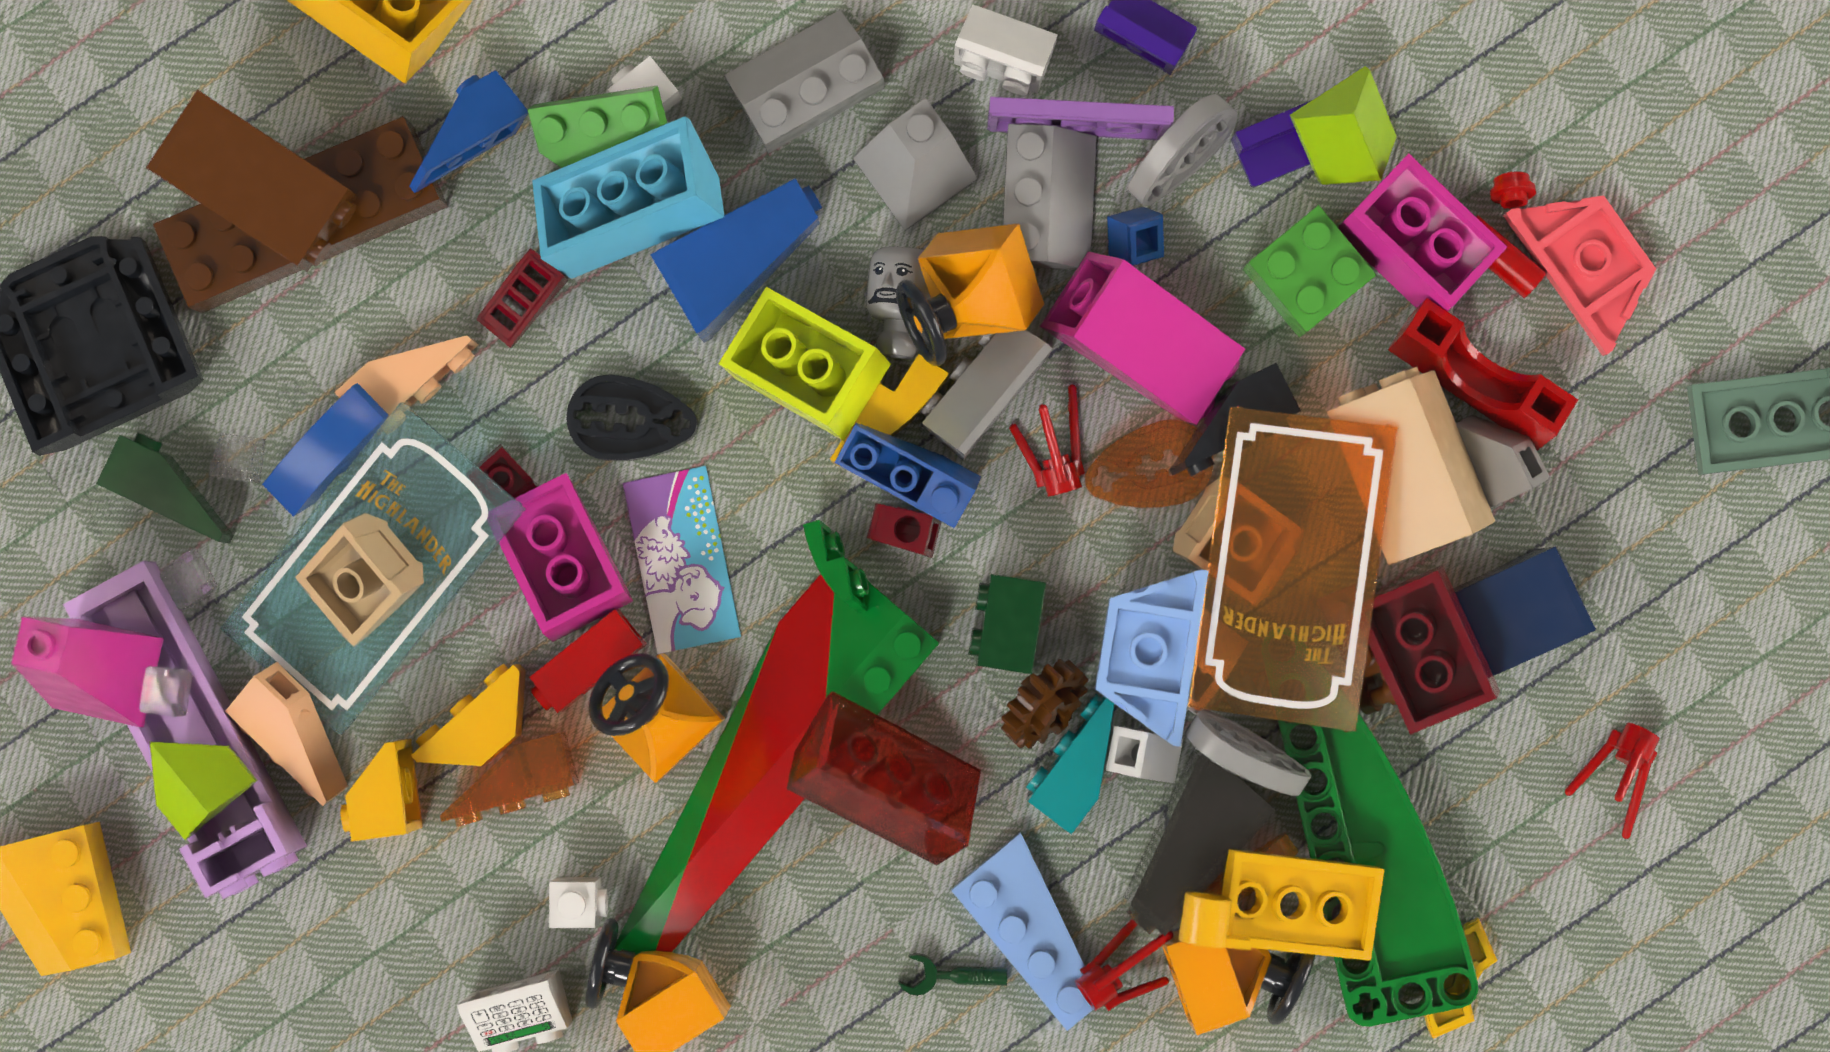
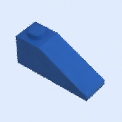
M496 70L482 78H479L478 75L471 76L457 88L458 97L409 185L414 193L517 133L528 115V110Z

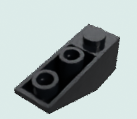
M1277 363L1234 383L1222 391L1215 401L1211 412L1203 419L1169 469L1172 476L1185 469L1188 470L1190 476H1193L1215 465L1211 456L1225 450L1228 458L1233 456L1237 432L1249 433L1250 423L1290 427L1287 418L1301 410ZM1263 432V434H1264V436H1265L1266 439L1269 438V437H1271V436H1273V435H1275V434H1277V433ZM1243 440L1242 451L1253 446L1251 440Z

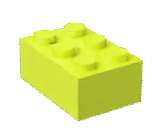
M768 287L762 292L718 363L736 380L843 441L891 365L887 358L873 345Z

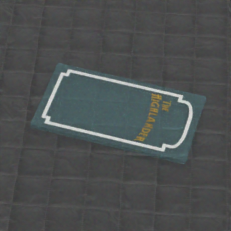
M400 402L220 629L265 669L278 662L309 692L319 717L334 732L343 735L526 508L414 412L410 405ZM367 513L388 521V527L413 557L423 563L424 583L381 625L353 647L308 596L295 577L343 523Z

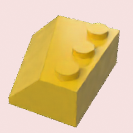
M100 821L0 846V911L41 976L115 960L131 953Z

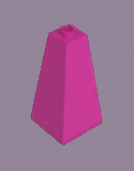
M22 616L11 664L51 708L136 727H144L164 638L74 618Z

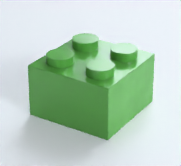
M1319 205L1249 261L1243 268V271L1299 338L1376 276L1372 268Z

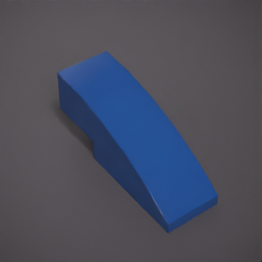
M356 383L304 434L262 485L294 517L315 504L334 478L349 468L389 415Z

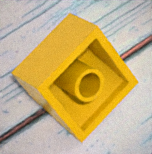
M411 738L385 743L345 795L346 804L341 805L340 809L341 823L344 832H350L351 842L403 835L423 828L415 763L411 757L413 754Z

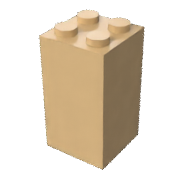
M1418 367L1401 371L1379 380L1381 390L1378 389L1376 383L1338 397L1341 406L1327 411L1335 434L1373 438L1371 449L1383 450L1373 529L1388 566L1472 535L1495 522L1435 370L1420 374ZM1339 441L1368 513L1375 456L1363 455L1365 444Z

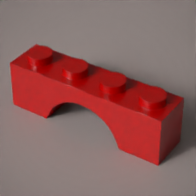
M1428 298L1409 315L1388 348V351L1413 368L1418 367L1419 372L1422 374L1435 370L1440 385L1498 425L1530 437L1537 451L1558 435L1578 402L1577 398L1541 374L1526 375L1516 373L1489 360L1468 339L1465 332V323Z

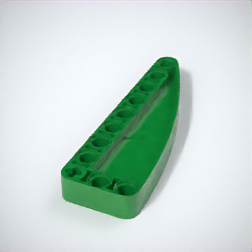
M1285 627L1282 635L1291 637L1292 629ZM1273 629L1270 630L1262 643V655L1272 697L1282 699L1280 687L1289 679H1296L1304 684L1306 696L1301 702L1319 701L1328 697L1331 691L1333 675L1324 664H1318L1321 660L1312 661L1314 652L1303 638L1302 641H1298L1299 634L1295 631L1294 642L1296 644V651L1294 655L1287 660H1279L1269 650L1270 641L1274 638ZM1306 649H1311L1310 661H1304L1308 659L1306 655H1308L1309 650ZM1338 685L1336 698L1329 704L1321 707L1299 709L1275 706L1286 754L1307 770L1317 768L1323 771L1327 777L1326 786L1322 790L1310 792L1304 788L1301 794L1296 796L1310 858L1319 860L1339 858L1345 863L1377 866L1384 869L1371 961H1368L1364 967L1353 969L1348 967L1341 957H1334L1349 1018L1360 1026L1372 1027L1470 1005L1478 994V981L1453 897L1421 819L1400 778L1367 723L1340 685ZM1298 724H1308L1316 731V741L1307 748L1297 747L1290 738L1291 730ZM1320 813H1328L1336 818L1338 826L1333 834L1320 836L1311 827L1312 819ZM1337 896L1329 898L1323 906V914L1326 921L1334 919L1332 911L1337 904H1340ZM1453 973L1465 975L1469 979L1468 988L1461 994L1448 993L1444 989L1443 984L1449 975ZM1407 983H1416L1424 989V995L1419 1002L1408 1004L1399 998L1398 992L1400 988ZM1370 993L1371 999L1378 998L1379 1001L1373 1003V1011L1362 1012V1006H1354V1004L1360 1002V994Z

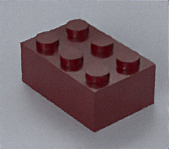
M1443 565L1363 599L1359 624L1410 735L1497 699L1500 689Z

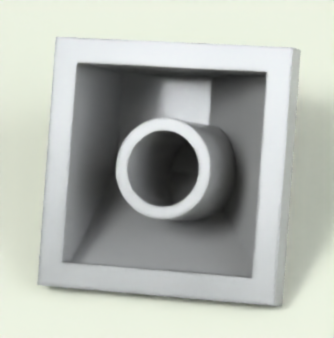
M926 98L889 123L853 157L855 163L904 231L911 228L978 180L952 133Z

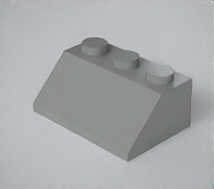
M841 10L724 75L768 154L884 89V77L861 37Z
M1008 124L1002 225L1019 223L1033 268L1076 270L1087 252H1091L1096 136L1057 126Z
M1029 331L983 335L978 342L984 347L974 361L965 357L949 378L955 384L946 395L943 396L937 391L921 410V413L926 416V419L922 422V427L962 460L966 458L1049 358L1053 348Z

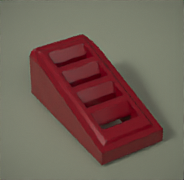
M530 248L476 320L512 348L567 283L568 279L557 269L543 261L541 256ZM533 268L548 280L544 288L528 276V273ZM521 282L538 295L533 303L516 289ZM509 296L527 309L522 317L504 303ZM498 309L516 323L511 331L493 317Z

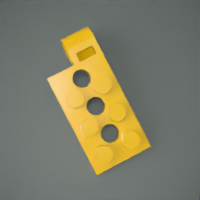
M1228 849L1222 895L1185 892L1178 940L1212 948L1243 950L1258 948L1371 961L1384 869L1377 866ZM1246 887H1253L1256 893V901L1249 910L1241 911L1237 905L1238 895ZM1294 891L1298 896V907L1293 914L1284 916L1280 909L1281 900L1284 895ZM1337 896L1341 904L1340 912L1333 920L1326 921L1323 916V906L1329 898Z

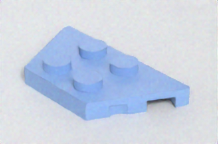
M1203 569L1109 598L1095 683L1096 691L1168 743L1181 747L1209 570Z

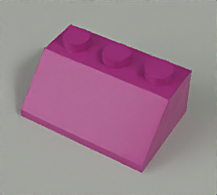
M1409 153L1338 226V229L1357 252L1416 308L1428 298L1448 311L1507 248L1496 235Z

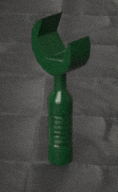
M921 953L909 954L908 957L924 964L925 977L914 986L898 980V984L905 992L910 995L919 996L932 990L937 979L951 980L957 985L1007 986V968L957 966L951 971L937 970L935 963L930 957Z

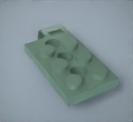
M1830 367L1687 386L1698 475L1830 459V426L1825 425L1819 417L1820 406L1825 401L1830 402ZM1781 406L1789 408L1795 416V424L1789 432L1779 430L1774 423V414ZM1735 412L1745 414L1750 420V431L1745 437L1735 436L1729 428L1730 417Z

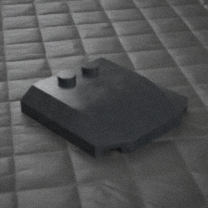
M91 236L10 273L0 284L2 289L0 291V373L30 448L38 456L68 450L189 394L204 380L148 245L141 237H131V240L109 239L106 236Z

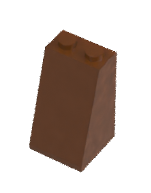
M198 89L146 166V169L306 272L309 271L312 265L316 267L325 259L331 247L328 240L337 227L343 228L350 221L356 210V205L353 202L357 195L350 189Z

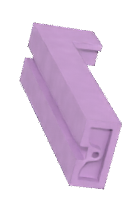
M142 561L64 603L63 606L70 618L164 638L144 727L127 725L151 771L150 742L230 746L258 780L188 839L190 844L179 848L204 897L220 893L222 899H226L259 883L256 877L257 873L261 872L263 877H266L299 861L295 853L307 847L249 736L242 732L236 722L225 712L231 702L156 562Z

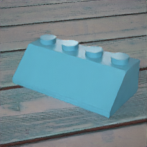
M686 116L532 180L541 259L570 279L725 217L719 176L690 119Z

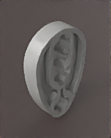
M1218 94L1208 95L1194 103L1169 127L1144 158L1128 184V192L1145 207L1154 204L1168 195L1198 171L1222 147L1236 125L1237 111Z
M1200 710L1186 730V736L1189 741L1209 759L1230 772L1280 793L1299 796L1311 778L1310 772L1289 755L1253 732L1219 714Z

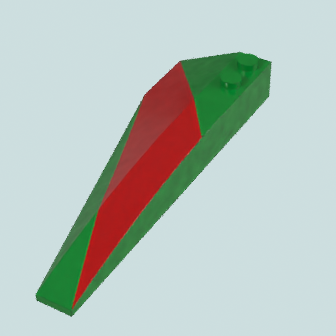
M820 574L778 622L617 939L615 950L621 951V949L634 951L636 952L635 955L641 951L673 952L939 645L937 640L870 582H868L869 594L864 595L867 611L858 613L833 592Z

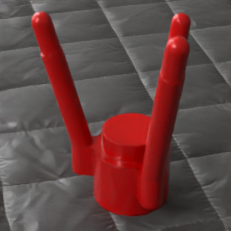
M1073 384L1068 387L1071 462L1068 454L1061 455L1052 420L1045 404L1039 406V413L1051 458L1042 461L1044 470L1016 424H1011L1009 427L1019 449L1034 474L1037 488L1045 486L1048 497L1082 488L1079 476L1084 475L1085 471L1081 461L1077 388Z
M1629 722L1626 723L1622 733L1613 729L1607 742L1565 789V794L1567 796L1573 795L1614 749H1617L1615 758L1627 765L1614 797L1617 802L1623 801L1636 770L1639 769L1622 830V837L1629 839L1636 821L1649 771L1657 755V752L1654 750L1660 738L1651 731Z
M1133 917L1090 963L1080 969L1082 976L1075 980L1078 989L1092 1009L1097 1011L1104 1006L1109 1012L1125 1001L1168 985L1169 979L1161 977L1117 993V990L1123 987L1119 977L1171 940L1174 936L1172 931L1164 932L1113 969L1109 964L1100 968L1140 923L1139 917Z

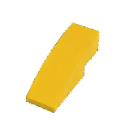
M918 354L894 392L879 383L855 423L895 436L921 413V410L945 384L949 378V373L938 366L931 365ZM852 429L848 433L845 440H841L840 444L838 445V447L836 448V450L830 458L831 462L834 463L837 459Z

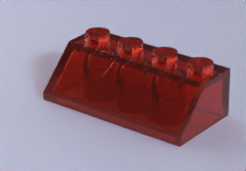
M832 691L827 695L795 749L786 789L937 866L969 845L981 770Z

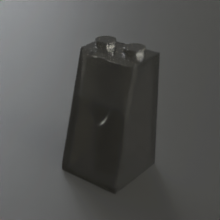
M1195 747L1188 757L1124 894V898L1131 905L1126 912L1147 933L1151 934L1156 928L1166 936L1182 917L1185 892L1204 893L1226 868L1228 849L1242 850L1276 810L1233 772L1218 765Z

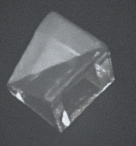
M148 666L145 671L139 708L141 712L171 717L186 716L193 677L190 670L165 666Z

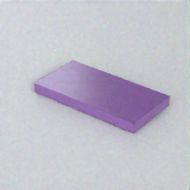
M990 97L987 130L989 132H1007L1008 124L1048 125L1096 137L1159 140L1173 124L1174 106Z

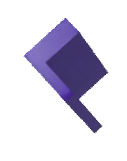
M1111 0L1097 19L1094 31L1171 75L1194 37L1197 28L1152 0Z
M1309 102L1235 132L1231 142L1251 187L1255 188L1310 165L1290 118V114Z

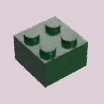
M991 574L988 583H979L975 610L984 611L981 629L972 628L968 655L977 656L975 665L1032 674L1046 588L1045 582Z

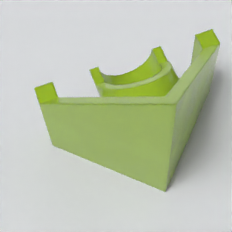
M150 742L156 806L184 840H188L258 781L230 746Z

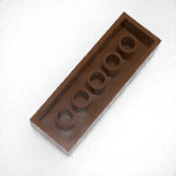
M404 116L304 159L357 195L353 202L356 205V210L352 218L343 228H336L328 240L331 247L323 261L448 207L437 180L416 193L409 187L426 154L414 126ZM198 204L153 224L187 306L200 313L207 312L303 270L202 204Z

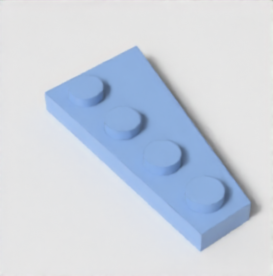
M1019 832L955 885L951 891L1068 1031L1093 1010L1075 983V980L1082 976L1080 969L1085 965L1021 832Z

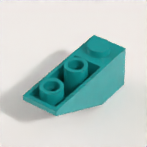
M1098 694L1091 698L1080 713V716L1086 720L1078 731L1074 734L1068 730L1054 747L1053 752L1058 757L1047 770L1040 766L1025 786V788L1031 791L1026 800L1071 835L1097 802L1100 795L1114 703L1105 696L1102 698Z

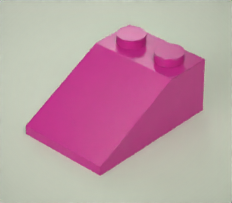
M567 473L488 512L487 520L542 634L552 642L609 614L614 609H619L633 602L608 549Z

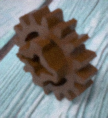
M1058 659L1053 667L1050 664H1046L1040 675L1037 676L1032 673L1021 682V687L1017 689L1018 694L1016 698L1007 704L1011 710L1001 718L1005 723L1001 730L1020 749L1024 746L1032 749L1037 741L1041 744L1045 743L1050 733L1058 735L1069 725L1068 721L1072 719L1073 712L1082 705L1079 698L1087 693L1088 689L1085 687V684L1089 679L1069 659L1066 662Z

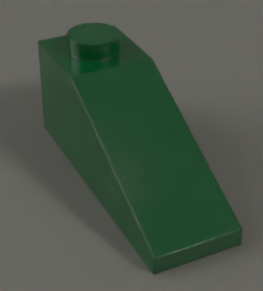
M137 432L135 438L119 435L99 476L97 485L217 542L230 544L234 535L172 456L160 451L163 445L162 442L140 432Z

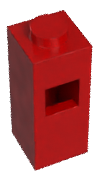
M614 609L532 674L529 678L535 686L530 691L546 711L553 707L557 713L563 712L591 690L600 676L612 664L626 656L636 654L647 643L621 610Z

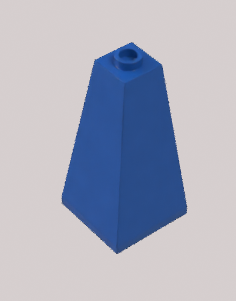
M795 178L726 214L725 217L711 222L650 254L703 343L715 336L820 224L816 212L822 209V206L809 185L801 188Z

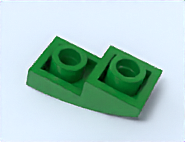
M821 520L803 524L811 555L826 583L843 602L856 612H866L867 607L864 595L869 594L867 577L861 568H857L844 557V544L839 533L831 530Z

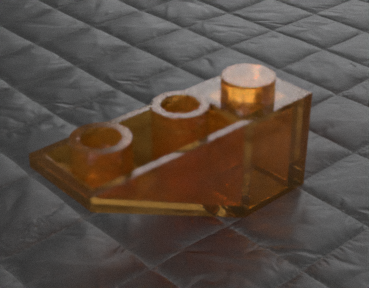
M563 731L516 744L440 815L441 822L454 819L456 827L483 820L481 814L483 810L498 807L499 813L502 815L527 808L525 799L541 794L544 803L570 796L568 787L578 784L579 780L566 732Z

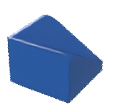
M1139 207L1107 216L1109 256L1124 259L1132 266L1164 257L1163 214L1146 207Z

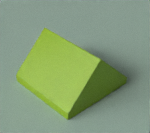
M1364 66L1290 114L1315 176L1322 185L1381 181L1397 136L1372 73L1368 67Z

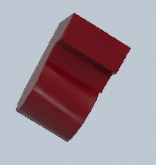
M875 503L867 539L933 558L942 521L928 514Z

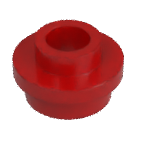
M1520 171L1498 175L1494 178V187L1490 190L1491 200L1494 203L1501 204V207L1505 209L1523 207L1528 204L1529 199L1536 195V186L1530 181L1529 174Z

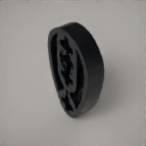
M608 374L596 376L584 382L572 395L566 415L568 431L575 444L588 455L604 461H634L670 452L692 440L699 426L695 412L673 394L648 382L631 377ZM586 404H592L593 411L601 414L607 413L608 406H615V412L625 416L629 415L631 408L636 407L637 413L645 417L644 425H637L635 432H629L628 426L624 423H615L613 430L607 431L606 424L601 421H592L590 428L585 429L584 423L576 419L577 412L585 411ZM681 411L682 417L690 421L689 428L681 429L680 436H673V430L670 427L654 423V421L673 419L675 412Z

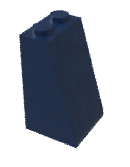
M1556 546L1535 549L1453 588L1493 676L1596 631Z

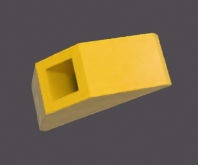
M503 663L484 679L483 682L488 687L475 699L471 694L466 695L449 711L454 717L441 729L437 724H434L415 741L419 748L411 757L420 763L470 766L489 764L522 734L526 670L520 664H513L508 668Z

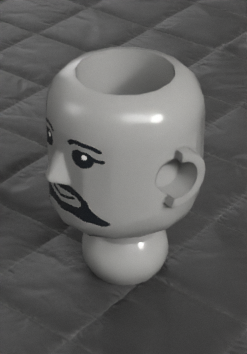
M900 246L881 247L874 252L870 259L867 291L864 292L863 296L866 298L868 314L876 320L883 321V330L877 337L876 348L885 357L912 359L918 352L902 320L896 299V289L901 281L909 280L920 288L927 300L931 298L918 261V257L924 251L923 249Z

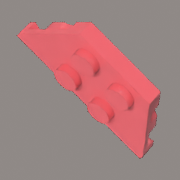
M1605 196L1583 198L1571 202L1549 203L1545 206L1524 209L1515 208L1505 213L1503 217L1537 265L1547 273L1545 276L1602 356L1612 352L1617 344L1615 341L1626 321L1632 316L1638 304V298L1643 289L1648 286L1656 268Z

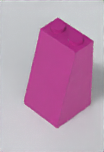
M1089 251L1040 325L1043 330L1176 418L1195 425L1198 424L1200 419H1203L1211 412L1215 404L1216 394L1224 382L1236 373L1240 364L1239 359L1245 351L1244 347L1124 259Z

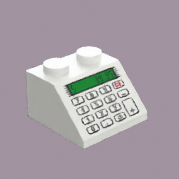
M559 969L473 992L457 1004L459 1014L478 1052L491 1049L492 1052H511L520 1048L518 1041L532 1037L536 1038L537 1044L553 1041L563 1037L562 1029L568 1028L573 1022Z

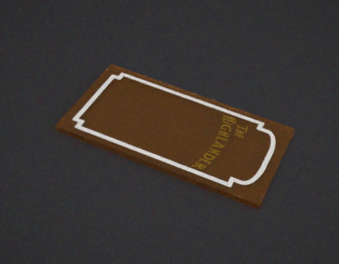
M1242 406L1230 407L1207 569L1209 572L1188 707H1193L1195 710L1208 709L1342 729L1344 732H1356L1398 427H1393L1391 424L1376 425L1245 409Z

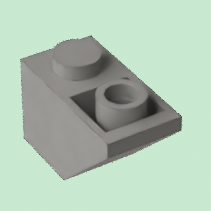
M1470 415L1456 423L1490 508L1527 492L1550 478L1530 437L1474 415Z

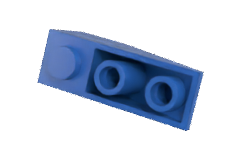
M855 423L834 462L953 528L956 527L981 479L980 475L941 454L859 423Z

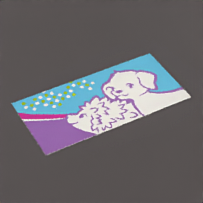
M706 466L623 483L657 654L741 637Z

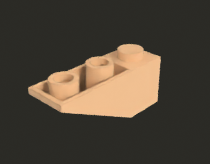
M466 335L369 361L334 393L340 398L353 385L358 383L389 415L375 434L380 436L385 431L389 435L408 419L405 412L417 401L421 404L427 402L441 389L442 386L438 382L448 372L452 370L454 373H458L473 360L475 355L471 351L478 346V343Z
M278 662L253 676L225 712L236 722L242 732L250 735L269 754L274 763L283 767L301 785L306 794L315 798L324 806L343 792L348 785L309 692Z

